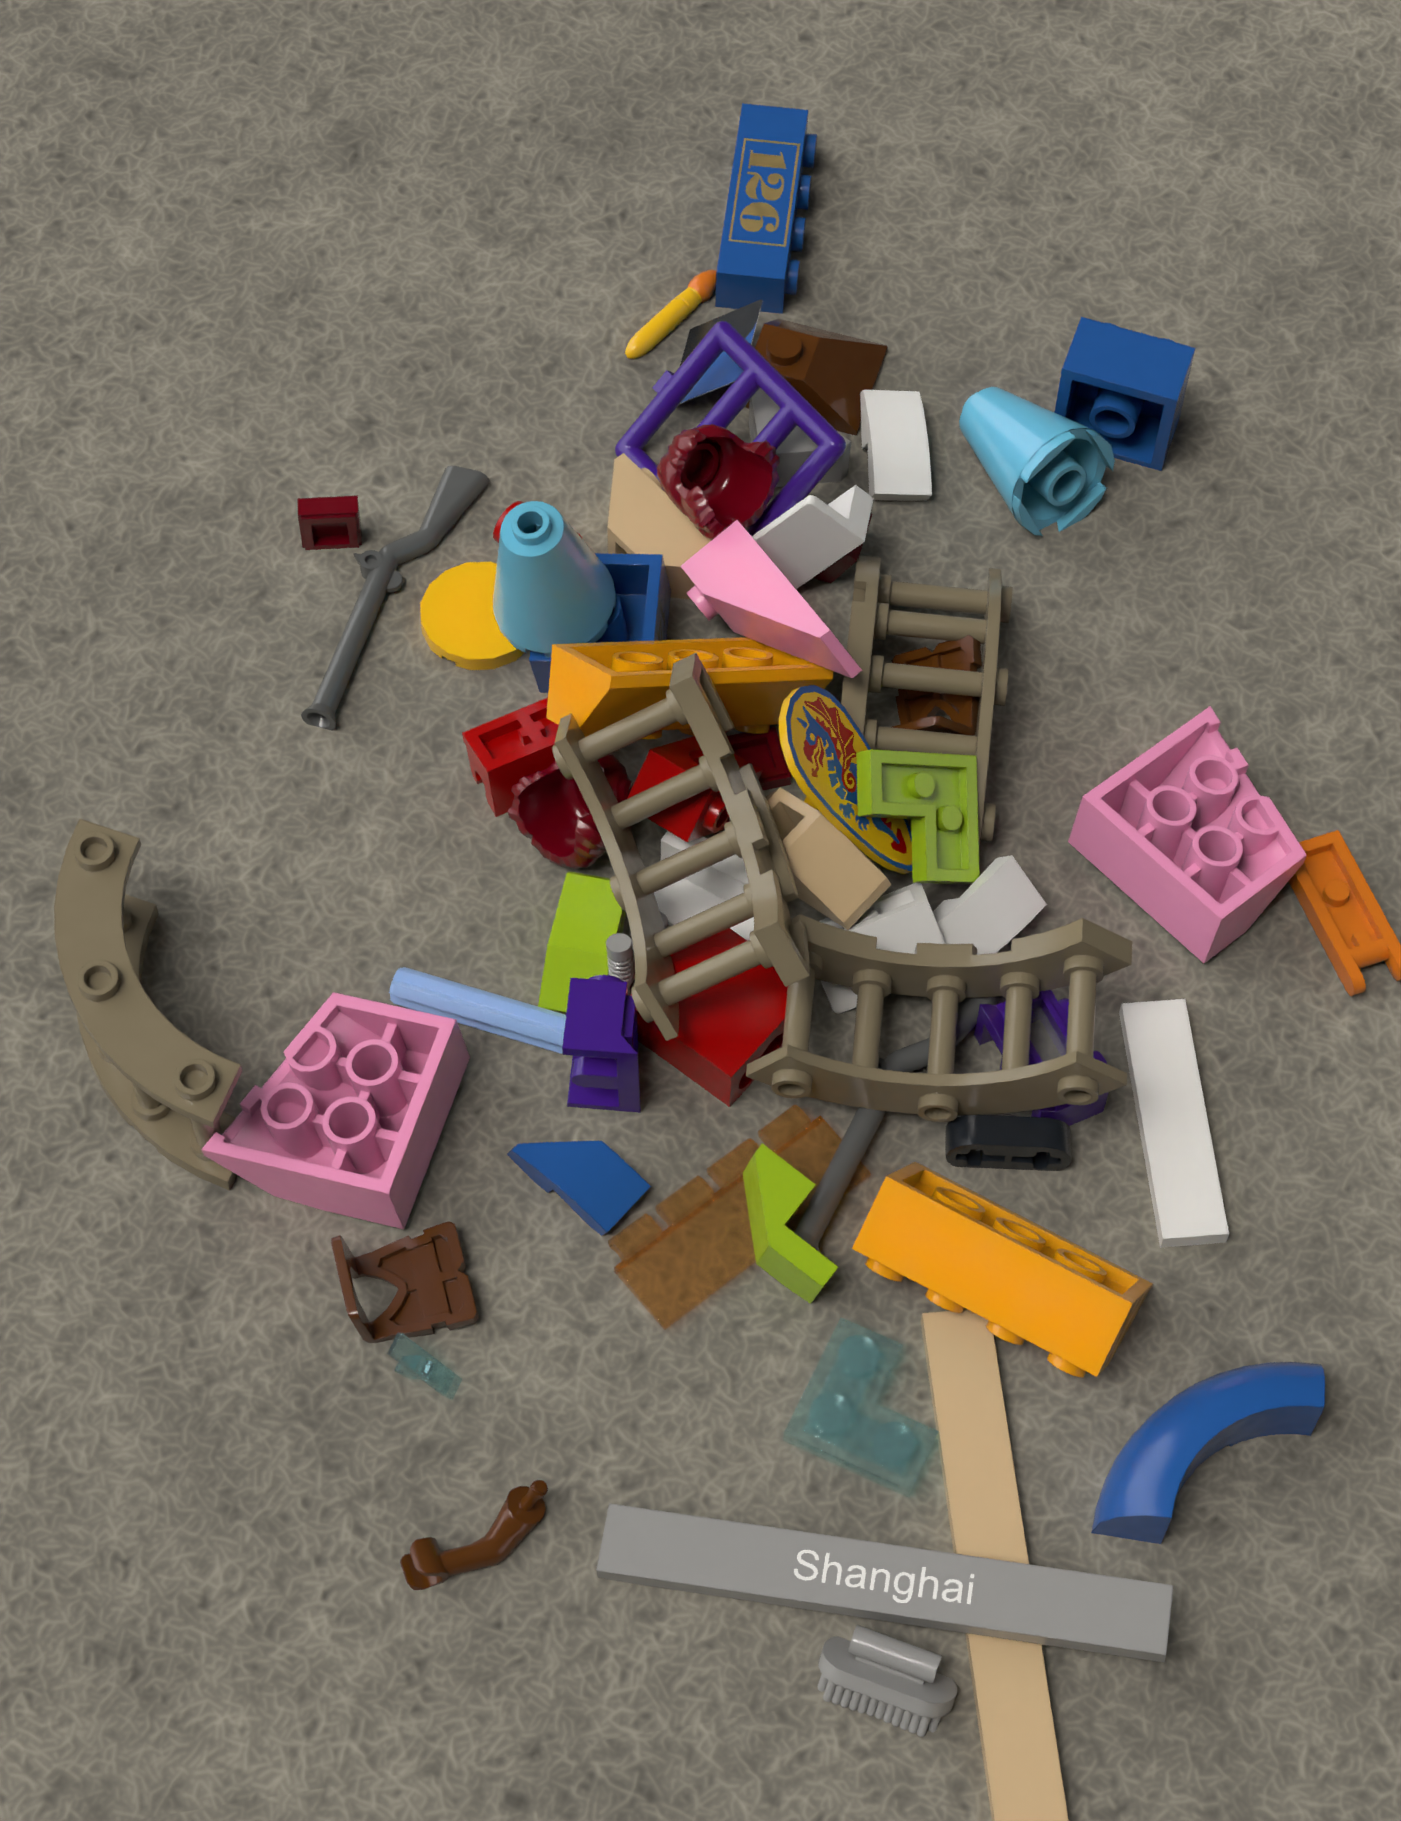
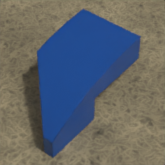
M603 1141L517 1144L507 1153L538 1186L547 1193L554 1190L601 1236L606 1234L651 1187Z

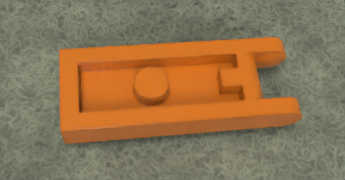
M1339 830L1299 842L1307 856L1304 863L1288 882L1347 993L1350 996L1365 992L1366 984L1360 969L1385 961L1393 978L1396 981H1400L1401 944Z

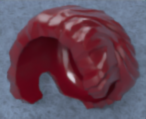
M713 424L701 425L693 429L683 430L680 434L674 436L672 444L668 446V452L661 458L657 466V476L670 500L690 519L703 536L712 541L736 520L746 529L756 524V521L762 517L780 480L777 473L780 457L776 455V447L771 446L767 440L746 443L724 427Z
M609 754L599 759L598 762L618 803L626 800L633 787L626 768L613 755ZM556 761L547 769L538 770L536 773L523 776L517 784L512 785L511 792L514 794L512 807L508 809L509 818L516 822L519 831L524 836L532 839L531 844L539 850L544 858L549 859L550 862L558 866L577 869L593 865L606 852L600 833L574 779L568 780L565 778Z

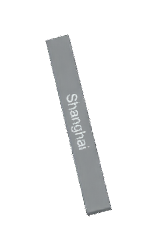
M610 1503L596 1569L598 1578L1164 1663L1167 1652L1173 1585Z

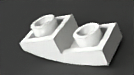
M862 390L860 393L862 449H868L869 495L874 498L873 500L927 501L932 496L931 465L926 420L920 392Z
M1010 855L997 857L960 898L944 900L933 911L945 944L973 943L977 948V955L997 953L1012 940L1047 904L1014 857Z

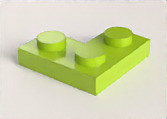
M874 749L856 752L858 817L911 819L913 883H974L980 876L977 756Z

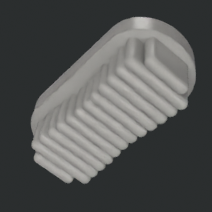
M860 1625L856 1626L851 1641L838 1636L828 1639L823 1645L818 1661V1666L822 1673L818 1683V1690L821 1692L825 1691L823 1696L825 1702L832 1700L834 1705L840 1704L843 1708L849 1706L851 1711H856L858 1708V1712L861 1714L866 1712L868 1716L875 1715L879 1720L883 1718L885 1723L891 1722L894 1727L900 1725L902 1730L908 1729L912 1734L917 1732L919 1737H924L927 1729L930 1732L937 1730L941 1717L951 1711L957 1695L955 1681L952 1678L937 1673L942 1659L941 1655Z

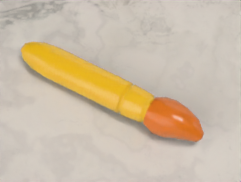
M711 269L696 275L689 282L687 289L670 301L629 340L625 350L627 358L636 359L644 356L687 318L700 303L707 301L716 289L717 271Z

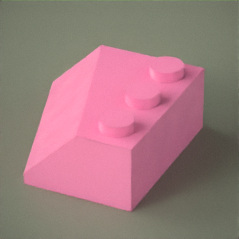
M1211 706L1082 796L1068 843L1202 963H1206L1251 927L1301 867L1307 856L1270 797L1260 796L1247 776L1246 771L1249 765L1239 749H1230L1218 731L1221 722Z
M333 992L284 1050L286 1059L262 1088L256 1085L240 1103L241 1113L222 1135L215 1132L201 1151L207 1158L273 1196L320 1210L404 1229L470 1056L456 1019Z

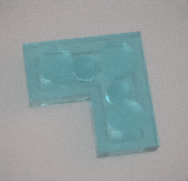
M841 1317L788 1423L783 1441L910 1498L935 1445L939 1431L878 1404L901 1356L903 1344Z

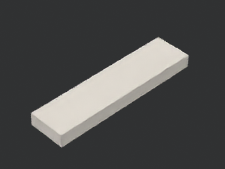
M1175 999L1122 1003L1119 1016L1160 1248L1226 1243L1229 1230L1186 1000Z

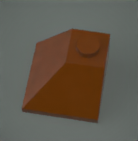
M782 319L764 323L755 349L836 431L857 436L861 425L860 393L862 390L874 389L888 346ZM750 401L746 404V408L748 409Z

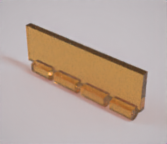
M797 1105L791 1106L758 1130L759 1138L769 1149L816 1184L804 1204L786 1225L793 1232L797 1228L842 1140L821 1115L811 1122V1119ZM751 1138L743 1141L707 1168L708 1175L720 1187L717 1192L714 1193L707 1182L697 1175L655 1206L657 1214L669 1226L664 1231H662L650 1215L645 1213L608 1240L609 1247L621 1259V1262L614 1267L615 1274L664 1330L756 1262L742 1174L753 1154L759 1148L758 1144ZM860 1162L843 1196L871 1176V1173L862 1162Z

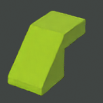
M570 871L566 873L547 944L538 1007L567 1012L570 978L589 979L596 975H609L606 940L613 934L623 933L626 912L620 907L614 897L610 878Z
M762 1143L742 1173L756 1264L786 1288L811 1304L838 1269V1266L786 1225L804 1204L816 1184Z

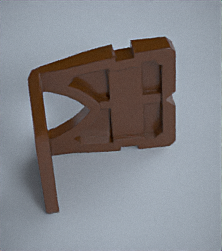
M967 635L960 640L938 643L934 650L923 647L895 655L892 663L977 672V669L982 667L981 645L978 640ZM898 689L899 696L895 697L900 725L892 726L893 728L975 735L979 697ZM940 709H942L951 718V720L944 718L942 716L935 715Z
M448 1221L424 1229L423 1235L413 1239L410 1236H406L358 1257H354L341 1235L331 1238L346 1310L364 1341L378 1343L393 1339L435 1334L434 1329L447 1326L449 1331L476 1323L479 1315L469 1277L463 1273L466 1263L458 1231L454 1223ZM371 1277L388 1282L398 1288L394 1299L387 1309L372 1322H369L357 1298L352 1278Z

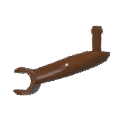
M536 1480L530 1487L518 1486L510 1490L489 1531L483 1538L470 1545L441 1552L435 1538L427 1537L415 1540L410 1547V1554H405L400 1560L407 1584L413 1590H424L444 1583L448 1577L496 1566L501 1563L543 1518L546 1510L543 1497L548 1491L547 1484L542 1480Z

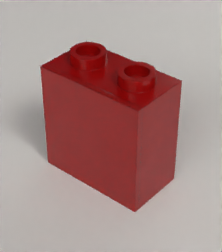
M729 928L672 954L675 974L738 946L747 940ZM761 964L680 1001L678 1036L668 1041L665 1040L655 1021L647 1023L637 1010L638 1040L728 1107H731L754 1081V1079L746 1077L747 1064L782 1047L788 986L785 987L774 966L766 969Z

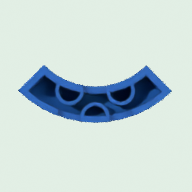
M1268 1362L1243 1366L1211 1376L1174 1396L1144 1421L1116 1457L1104 1481L1096 1505L1091 1533L1161 1544L1172 1519L1176 1495L1194 1473V1470L1211 1455L1228 1445L1233 1446L1256 1437L1275 1434L1311 1436L1325 1405V1375L1322 1365L1302 1362Z

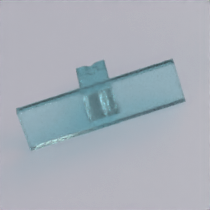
M397 1333L387 1353L398 1361L394 1371L409 1379H421L442 1396L453 1400L462 1378L406 1335Z

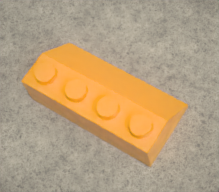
M747 637L552 644L546 718L559 725L561 718L572 713L584 736L587 737L667 698L666 691L670 689L673 663L697 653L735 726L734 729L746 733H767L770 725L779 724L778 720L782 703L792 690L809 685H816L825 689L832 681L834 671ZM677 721L642 739H657L662 737V730L679 729L680 732L688 735H695L689 723L682 726Z
M913 1162L885 1177L852 1247L853 1250L868 1257L865 1265L875 1273L897 1282H901L904 1276L928 1288L925 1296L934 1304L955 1313H962L964 1308L988 1320L986 1328L995 1336L1016 1345H1023L1024 1341L1027 1340L1050 1352L1047 1360L1053 1366L1070 1375L1081 1378L1085 1376L1086 1372L1097 1377L1108 1366L1153 1283L917 1162Z

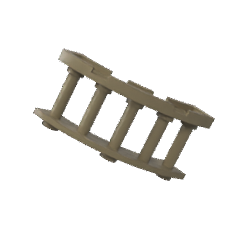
M860 555L856 561L847 652L862 671L854 678L844 675L841 704L845 707L871 749L976 755L979 846L980 840L992 841L996 804L984 803L993 708L994 705L1005 706L1009 669L998 668L997 659L1000 622L1009 623L1013 587L1002 586L1001 569L989 568L987 590L891 581L892 575L880 574L881 557ZM889 605L983 614L984 618L975 619L889 610ZM886 635L957 641L970 635L982 644L981 672L883 662L884 656L872 655L873 639L885 641ZM881 687L979 697L976 736L877 726L876 719L865 718L868 692L880 693ZM907 819L908 824L911 827V819Z
M697 653L673 663L670 689L666 691L667 698L587 737L584 736L571 713L560 719L554 742L555 745L552 747L555 761L566 779H574L600 833L615 873L614 876L610 877L611 889L616 901L627 913L633 941L635 983L631 988L634 1004L641 1017L647 1023L655 1021L666 1041L678 1036L680 1001L762 964L766 969L774 966L785 987L810 976L809 950L805 925L801 920L792 924L787 905L788 902L799 897L779 831L752 764L749 763L739 768L733 748L725 734L734 729L735 726ZM677 721L682 726L689 723L704 754L699 757V765L618 803L598 760ZM709 788L714 792L720 791L731 820L724 824L725 831L645 868L629 826ZM735 854L739 858H743L749 882L743 886V893L666 929L664 928L654 892ZM754 917V931L749 934L750 940L675 974L672 954Z
M79 819L67 845L58 875L54 903V930L60 969L71 1002L77 1013L79 1030L92 1069L105 1094L122 1118L130 1126L132 1125L148 1142L154 1145L159 1153L195 1176L231 1190L237 1174L204 1156L201 1149L215 1132L222 1135L235 1120V1117L223 1110L242 1073V1066L209 1051L187 1037L156 1008L141 985L144 954L150 933L159 913L156 904L125 894L132 865L141 847L140 838Z
M799 914L793 917L791 922L793 924L801 920L805 925L809 950L810 976L788 986L782 1047L747 1064L746 1077L770 1085L772 1091L782 1097H810L866 1109L918 1114L921 1118L931 1122H949L956 1119L958 1115L1012 1113L1063 1104H1092L1098 1100V1095L1127 1085V1073L1093 1058L1096 984L1102 981L1105 975L1132 965V941L1081 918L1050 931L1012 939L1011 951L977 955V948L973 943H917L915 954L876 949L877 937L837 928ZM815 979L852 987V991L857 995L852 1064L808 1052ZM1069 986L1066 1054L1055 1059L1029 1065L1032 1000L1039 996L1040 991ZM890 993L922 996L932 1001L927 1073L878 1069L883 999ZM1003 996L1006 998L1002 1070L954 1074L958 1003L962 1002L965 998Z

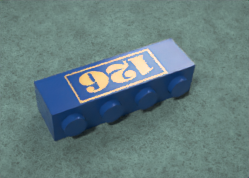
M742 103L716 272L715 307L739 309L761 299L763 302L760 312L783 314L785 294H797L800 261L790 260L791 251L802 252L806 218L796 217L797 209L808 210L812 176L802 175L803 167L814 168L817 134L807 133L808 110Z

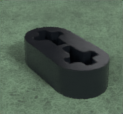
M979 1114L964 1115L949 1121L946 1125L945 1156L947 1162L955 1167L1060 1171L1068 1167L1072 1162L1071 1129L1065 1122L1053 1118Z

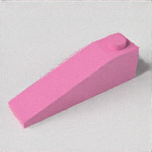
M738 520L733 522L681 565V568L695 584L686 593L709 621L719 614L734 633L850 678H854L862 671L831 630Z

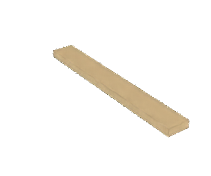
M964 1309L962 1313L951 1311L922 1313L921 1327L953 1551L955 1554L1029 1564L994 1334L986 1328L987 1319L968 1309ZM965 1633L992 1821H1069L1042 1644Z

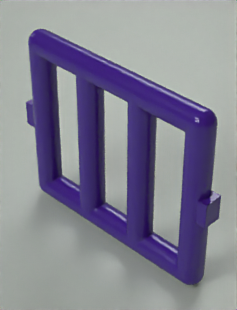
M719 321L709 330L675 373L666 370L652 387L657 392V395L617 442L615 453L617 457L624 453L640 469H649L659 480L657 476L658 465L642 449L724 351L743 372L697 427L713 424L726 429L761 388L780 409L752 442L767 440L777 450L795 427L798 426L818 446L769 503L762 517L756 521V524L748 528L747 532L753 536L809 495L845 452L846 441L729 322Z

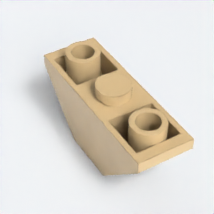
M623 453L614 459L607 526L608 554H663L671 588V598L691 599L686 592L694 587L695 584L681 568V565L711 540L703 536L690 519L676 507L662 489L657 477L649 469H640Z
M779 787L766 796V800L789 861L798 897L849 930L891 886V883L820 811Z

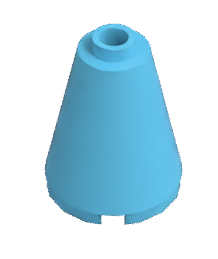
M988 387L976 392L965 402L959 420L962 434L1016 521L1033 535H1042L1040 530L1056 521L1059 532L1084 519L1102 499L1107 488L1101 483L1106 466L1113 471L1115 459L1111 445L1098 432L998 387Z
M540 501L525 502L514 507L505 516L501 525L493 594L494 616L501 633L516 649L525 653V649L545 654L546 658H551L552 644L594 643L599 640L608 628L607 621L613 607L615 609L617 596L610 572L556 508Z

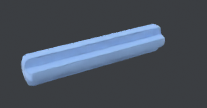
M406 967L398 968L393 977L389 993L390 1000L396 1005L456 1019L457 1023L562 1054L565 1014Z

